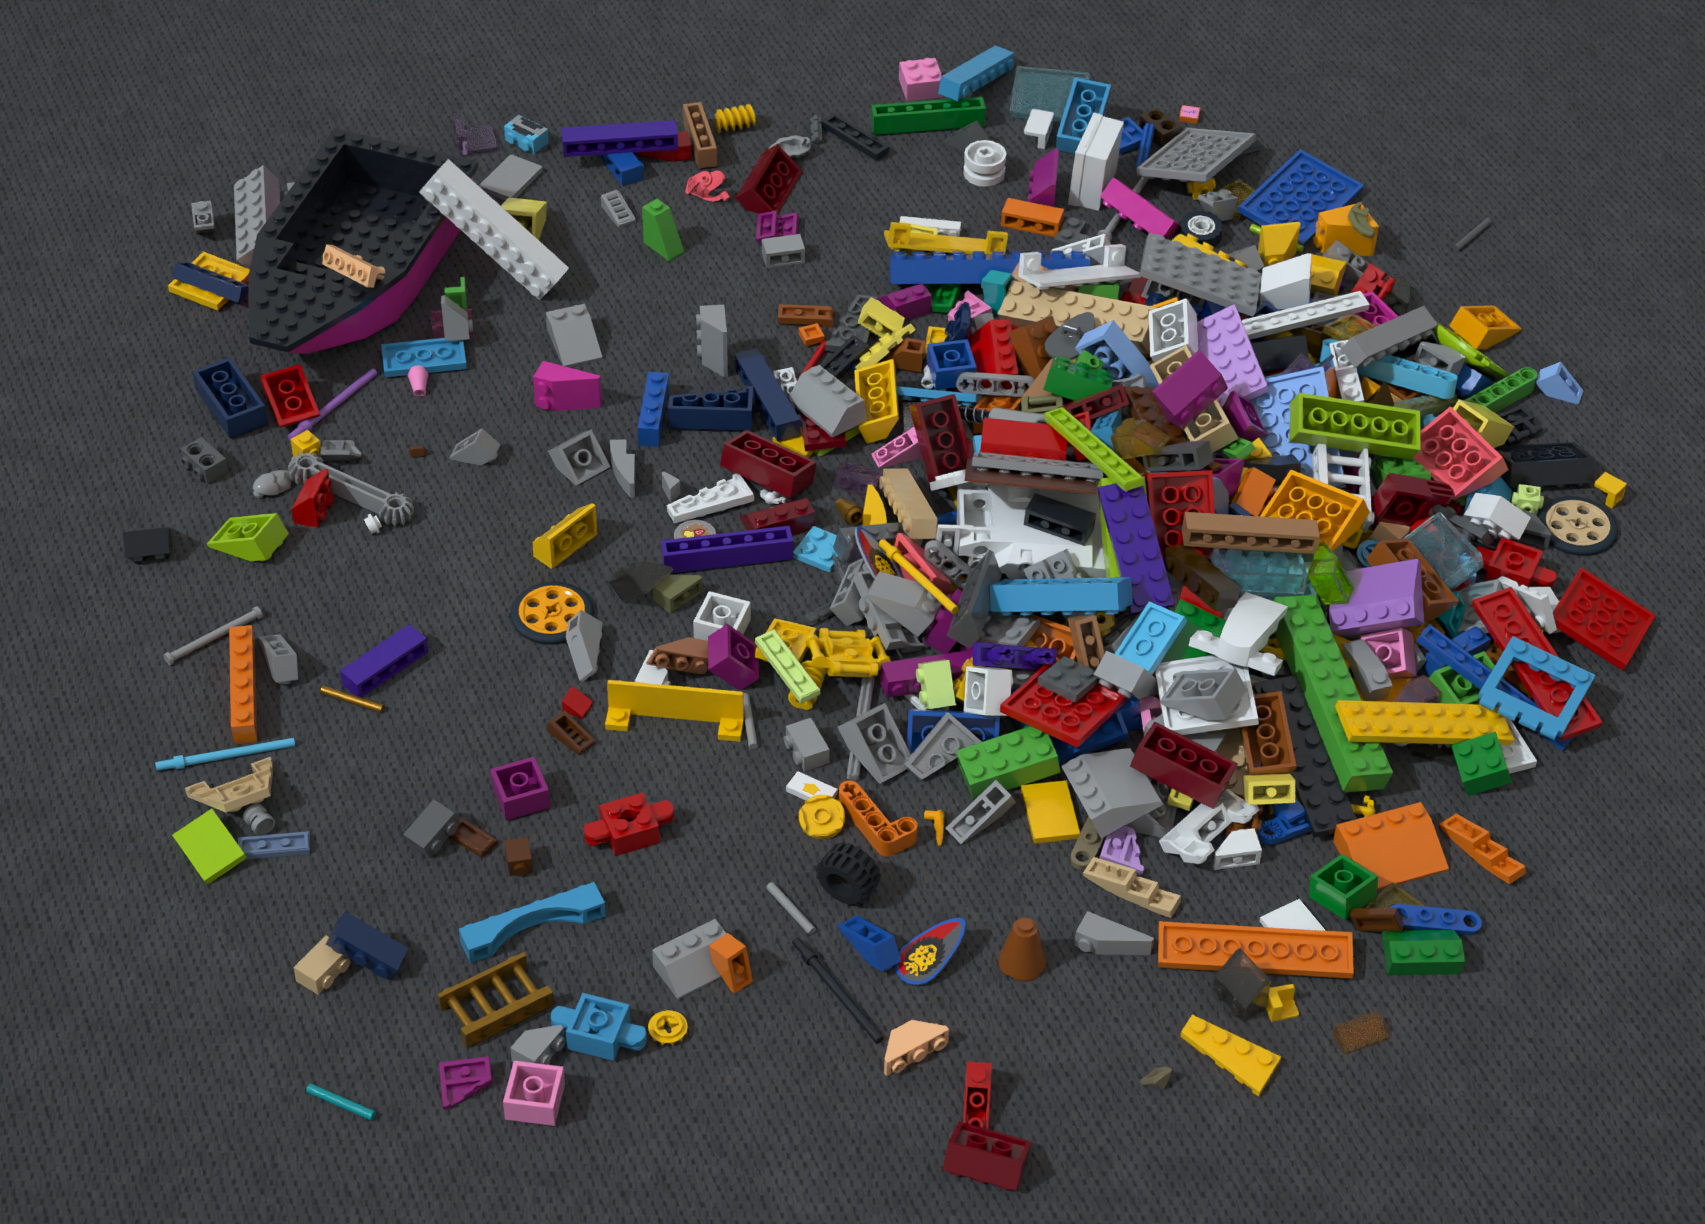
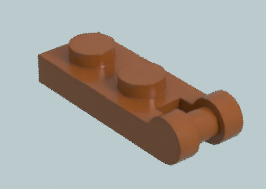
M779 304L778 324L812 325L818 323V325H823V327L832 328L834 326L833 317L835 309L831 306Z

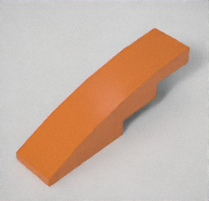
M1458 814L1452 815L1439 824L1440 829L1482 867L1506 883L1511 884L1526 874V866L1508 857V849L1492 841L1489 831Z

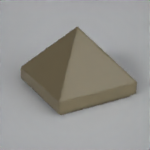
M1171 1067L1156 1068L1142 1078L1140 1083L1164 1090L1172 1069Z

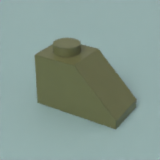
M667 575L652 585L653 600L670 614L703 592L702 577L700 575Z

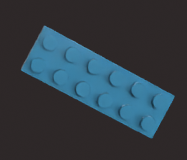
M1131 577L1004 579L989 585L991 612H999L1000 616L1012 615V612H1020V615H1032L1033 612L1041 611V615H1052L1058 611H1062L1063 615L1076 614V611H1083L1084 614L1090 615L1104 610L1105 614H1117L1133 604Z

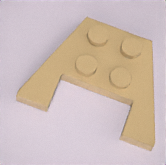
M268 757L251 763L253 774L212 789L209 788L205 781L186 787V794L193 800L223 812H235L240 810L242 806L250 803H260L264 798L271 796L272 759Z

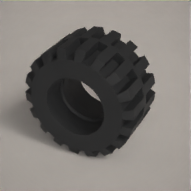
M840 842L839 844H834L816 868V877L825 891L834 899L849 906L863 904L881 881L880 869L875 864L874 859L867 852L850 843Z

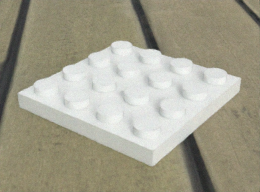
M1215 655L1160 663L1155 670L1160 700L1181 671L1236 668L1247 688V691L1242 696L1241 701L1235 706L1231 715L1222 721L1205 720L1161 704L1164 726L1181 735L1258 725V715L1248 667L1227 662Z

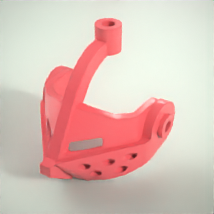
M703 171L688 179L685 191L687 195L691 193L707 201H720L721 199L727 201L730 198L726 190L718 196L708 195L710 191L716 189L725 181V175L722 171H714L712 173Z

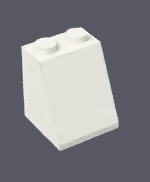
M1304 254L1263 268L1259 286L1261 289H1259L1258 293L1260 305L1267 301L1275 308L1285 310L1309 304L1311 254Z

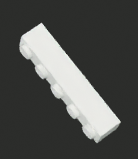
M905 216L900 218L901 222L938 229L937 235L960 237L961 222Z

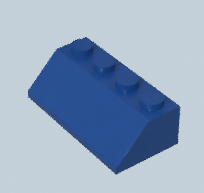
M909 709L907 748L910 754L916 750L947 712L982 742L999 737L1000 716L980 715L963 711Z

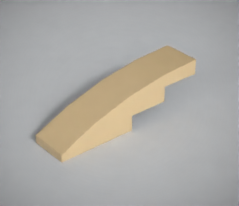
M1093 857L1083 872L1084 877L1103 889L1169 918H1172L1181 903V895L1159 889L1158 882L1138 877L1136 869Z

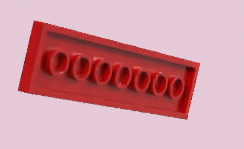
M1512 587L1472 601L1471 606L1502 653L1512 636L1558 657ZM1513 660L1510 665L1539 709L1559 717L1574 690L1570 684L1565 681L1558 682L1550 678V675L1544 671L1537 672L1529 668L1527 663ZM1586 697L1583 698L1562 737H1559L1561 742L1602 726V720Z

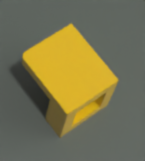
M1605 472L1595 481L1594 486L1608 493L1605 505L1613 508L1624 497L1627 483Z
M1294 984L1266 989L1263 1003L1271 1022L1299 1016L1293 1000L1295 993Z

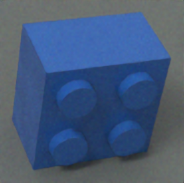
M968 339L932 343L927 346V365L935 390L955 388L956 381L963 372L976 373L977 367ZM964 379L963 382L965 383V386H969L967 380Z

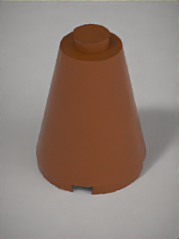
M1020 918L1015 921L999 953L998 964L1000 970L1006 976L1009 975L1017 981H1031L1038 978L1044 971L1047 959L1036 922L1030 918Z

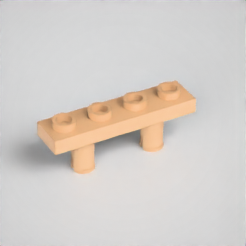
M326 244L325 252L323 253V265L366 287L374 288L376 279H384V275H379L380 273L385 274L384 267H376L364 261L360 255H352L334 245Z

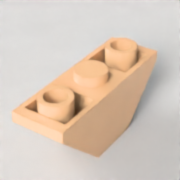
M911 1020L892 1030L884 1059V1074L888 1076L892 1073H899L914 1061L920 1062L927 1054L934 1050H942L948 1043V1027Z

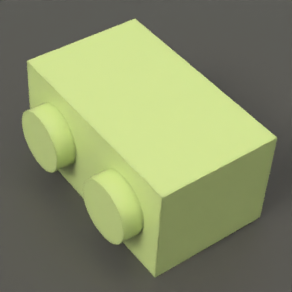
M938 660L919 663V669H916V678L918 682H921L922 691L919 692L921 705H924L925 709L956 705L950 661Z

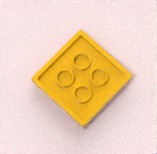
M202 252L192 262L194 265L245 284L248 282L250 269L206 252ZM176 279L168 285L169 292L217 311L230 300Z

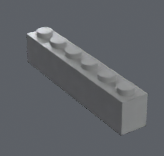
M1422 306L1352 337L1341 347V350L1354 368L1361 365L1366 367L1374 360L1379 361L1386 355L1394 354L1398 349L1401 351L1410 344L1415 345L1421 339L1426 340L1433 335L1432 330L1438 324L1425 306Z

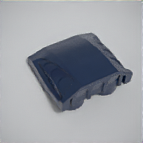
M964 301L954 314V321L950 320L944 332L947 337L944 342L966 339L969 342L972 324L969 303Z

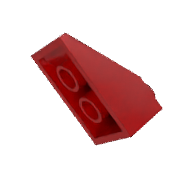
M300 364L260 376L265 398L280 428L320 416Z

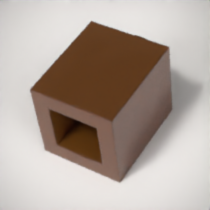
M528 837L504 840L509 876H524L528 873H533Z

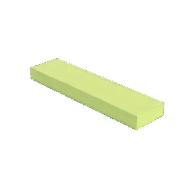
M775 629L755 638V644L800 704L820 695L818 686Z

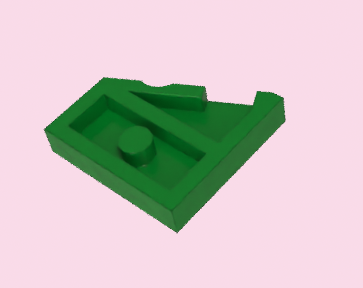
M924 284L932 295V312L949 313L954 309L961 290V284Z

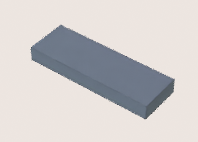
M307 831L238 837V845L247 859L310 854V833Z

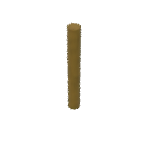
M324 685L320 690V694L382 713L385 708L383 704Z

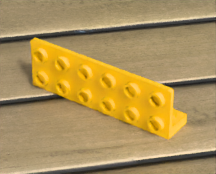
M891 222L890 231H884L888 247H891L893 250L910 249L913 252L927 250L931 253L934 251H944L953 254V251H964L965 254H973V251H984V254H992V251H1004L1005 254L1008 239L1007 232L988 231L986 239L911 233V224Z
M608 680L609 708L605 722L606 730L628 731L631 715L720 722L718 740L741 741L744 724L743 692Z

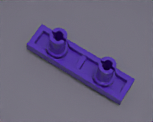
M976 642L973 643L972 666L1038 671L1045 664L1056 663L1057 649Z

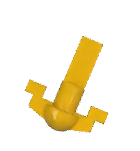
M1365 796L1363 803L1367 804V807L1351 804L1354 814L1365 817L1374 815V801L1370 800L1369 796Z

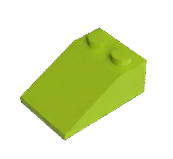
M277 513L232 517L225 522L207 545L209 548L248 561L263 562L271 558L272 553L283 544V540L289 533Z

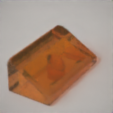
M1378 1011L1335 1026L1333 1037L1344 1054L1386 1041L1389 1038Z

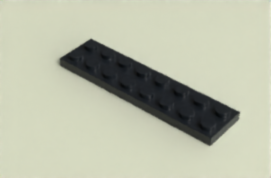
M1296 675L1253 683L1252 690L1255 695L1282 691L1297 769L1290 773L1295 779V794L1298 801L1305 808L1304 816L1313 838L1335 834L1337 824L1356 820L1357 818L1346 792L1341 787Z

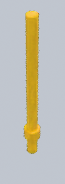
M885 539L879 541L878 545L886 552L889 559L897 562L952 614H956L959 611V607L903 557L902 552L896 546H891Z

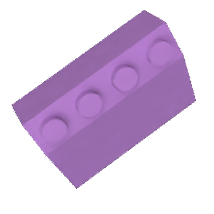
M1420 559L1335 573L1329 607L1331 632L1341 637L1424 624Z

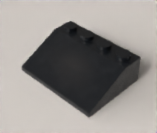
M1575 442L1498 446L1494 448L1503 457L1509 469L1502 474L1504 482L1514 490H1518L1519 484L1537 486L1542 489L1547 485L1565 487V484L1585 486L1586 483H1593L1594 458Z

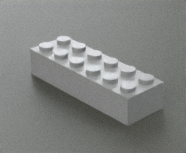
M264 165L253 170L250 175L238 180L234 185L236 258L239 263L248 269L251 266L257 234L280 204L279 178Z

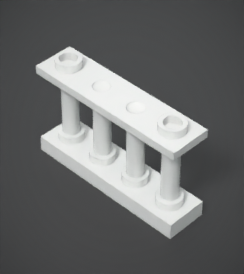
M1318 443L1312 454L1313 479L1326 484L1336 482L1359 485L1360 494L1353 495L1363 498L1370 511L1361 525V528L1364 529L1363 532L1366 533L1369 526L1373 525L1375 518L1374 512L1371 511L1369 477L1371 457H1368V449L1364 448L1359 458L1333 456L1327 453L1326 444ZM1328 464L1358 467L1359 476L1333 474L1327 470Z

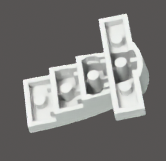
M1245 592L1231 611L1220 638L1213 636L1208 631L1198 630L1190 638L1189 646L1211 653L1227 662L1247 666L1274 676L1280 670L1283 660L1278 659L1274 654L1258 651L1267 645L1269 636L1277 630L1278 623L1286 615L1288 606Z

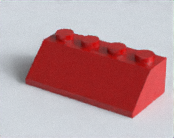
M1010 319L989 320L970 336V348L977 367L976 373L1018 375L1015 348L1009 331H1012ZM982 380V381H981V385H982L983 387H985V388H990V387H992V384H991L990 381H988V380ZM1008 381L1001 383L1004 389L1012 388V384Z
M984 417L980 452L1066 461L1068 440L1050 424Z

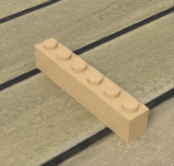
M908 468L883 469V476L879 478V487L883 490L884 496L887 497L889 505L892 506L894 514L897 515L899 523L903 525V530L906 531L909 538L936 539L937 517Z

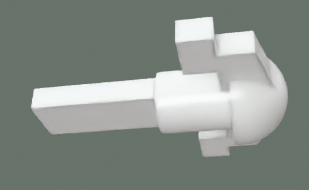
M764 489L761 490L760 497L768 504L786 502V498L780 497L781 494L776 491L768 492Z

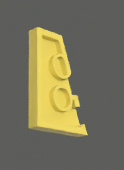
M910 323L891 335L889 332L879 338L880 343L877 342L869 348L871 352H867L859 358L861 362L855 368L858 370L879 362L889 353V350L903 341V337L915 331L913 325Z

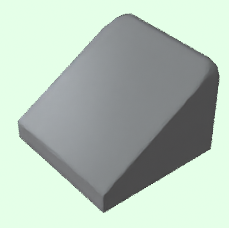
M663 471L662 488L671 503L681 495L680 480Z

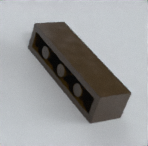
M1184 544L1166 547L1163 558L1166 571L1214 611L1233 608L1237 604L1241 587L1191 546H1184Z

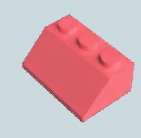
M898 533L895 546L902 552V556L947 596L952 585L950 580L925 558L924 548H921L916 540ZM895 562L903 578L916 581L905 569Z

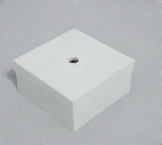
M1093 113L1075 152L1069 205L1099 211L1104 200L1100 195L1115 176L1117 170L1123 121Z

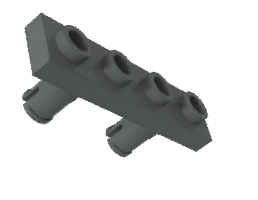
M1439 504L1432 507L1438 518L1435 526L1439 522H1444L1461 532L1450 546L1457 554L1461 555L1472 540H1476L1486 547H1489L1493 542L1489 536L1490 531L1480 524L1478 526L1470 522L1471 519L1467 516H1458L1457 512L1449 506L1444 508Z

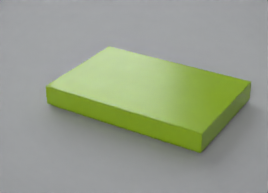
M210 809L172 835L207 885L247 859L213 809Z

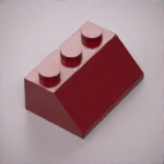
M803 498L740 515V519L747 531L790 526L793 536L810 531L815 526V511L809 500Z
M958 1122L948 1142L942 1170L948 1171L954 1176H966L973 1178L979 1183H991L998 1185L1004 1190L1017 1191L1023 1177L1032 1141Z

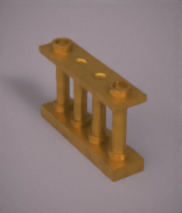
M525 952L512 956L508 960L453 987L446 988L437 994L440 1010L443 1011L451 1007L464 1027L461 1028L462 1042L467 1049L554 1006L553 992L547 985L537 989L525 972L528 969ZM514 975L517 976L529 993V995L519 1000L515 999L503 982ZM492 986H495L507 1003V1006L497 1011H494L482 991ZM472 996L486 1015L476 1021L471 1020L460 1004L461 1001Z

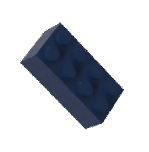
M231 357L192 371L196 391L229 438L268 424L264 403Z

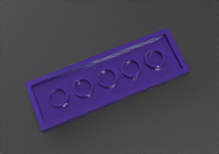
M1116 483L1098 487L1097 491L1120 577H1131L1133 604L1128 606L1130 615L1142 613L1148 602L1163 608L1174 606L1172 591L1144 487L1140 486L1128 491L1122 490Z

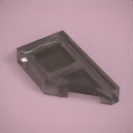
M1425 743L1413 747L1411 752L1413 756L1450 767L1453 766L1455 760L1451 745L1447 747L1445 744H1442L1441 748H1439L1437 744L1429 745Z

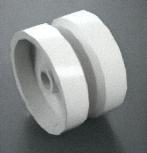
M987 140L976 141L966 147L963 173L970 183L987 187L994 186L1004 179L1006 169V151L1004 147L994 141Z

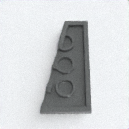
M856 296L848 309L847 315L841 319L840 325L832 333L830 341L826 342L825 351L835 352L852 335L868 344L871 330L858 324V320L863 306L871 297L877 300L876 296Z

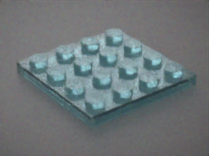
M1017 66L1009 117L1028 119L1032 109L1053 112L1054 121L1061 122L1074 78L1089 80L1090 73Z

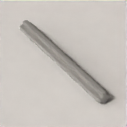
M874 676L872 678L862 677L856 717L870 710ZM850 751L847 779L857 781L860 776L861 762Z

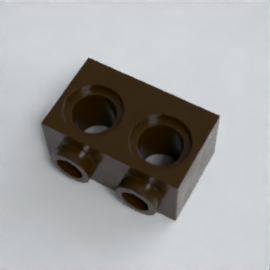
M1158 107L1140 115L1139 127L1142 130L1146 123L1154 124L1155 129L1152 141L1160 148L1164 147L1181 132V126Z

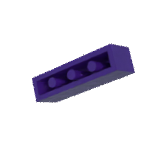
M410 624L340 670L342 685L355 696H365L427 654V638Z

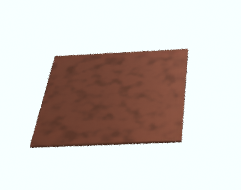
M967 459L964 481L1097 494L1096 482L1085 481V477L1076 476V480L1064 479L1063 475L1055 474L1054 477L1041 476L1042 473L1033 472V475L1020 474L1019 470H1011V473L998 472V468H990L989 471L977 470V466H972L973 459Z

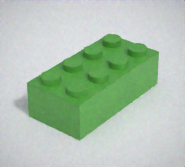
M1031 726L956 751L960 770L973 801L995 780L1005 790H1009L1060 773L1058 755L1049 735Z

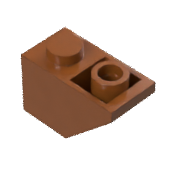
M905 338L900 344L889 350V353L884 356L882 362L893 359L897 369L922 372L926 360L927 341Z

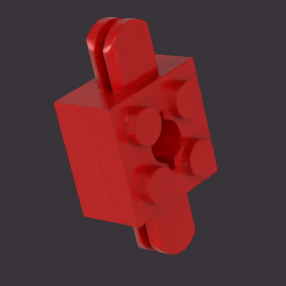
M1501 538L1495 551L1478 546L1472 552L1471 558H1475L1476 567L1487 571L1484 582L1496 580L1504 576L1516 581L1519 586L1554 588L1556 572L1540 567L1543 555L1541 550Z
M643 792L599 805L600 820L585 824L584 826L585 842L590 846H595L609 841L615 856L660 843L659 826L673 822V805L667 800L649 805Z

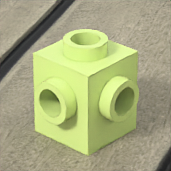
M1519 484L1517 493L1513 492L1512 504L1520 510L1535 513V515H1537L1538 508L1542 509L1544 496H1540V487Z

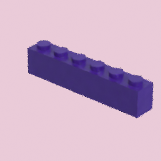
M676 120L561 128L563 157L678 149Z
M790 526L661 540L664 574L793 559V538Z

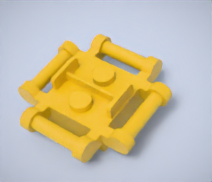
M820 628L819 638L815 634H810L805 639L806 645L811 649L813 655V665L818 668H826L828 676L872 678V676H877L881 663L891 662L890 657L885 653L880 637L877 636L871 640L865 638V630L858 629L856 632L829 631L828 628ZM873 651H876L878 659H873Z

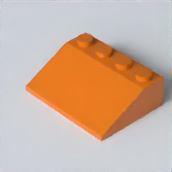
M1421 802L1336 825L1333 843L1340 855L1344 854L1378 876L1377 890L1449 870L1432 819Z

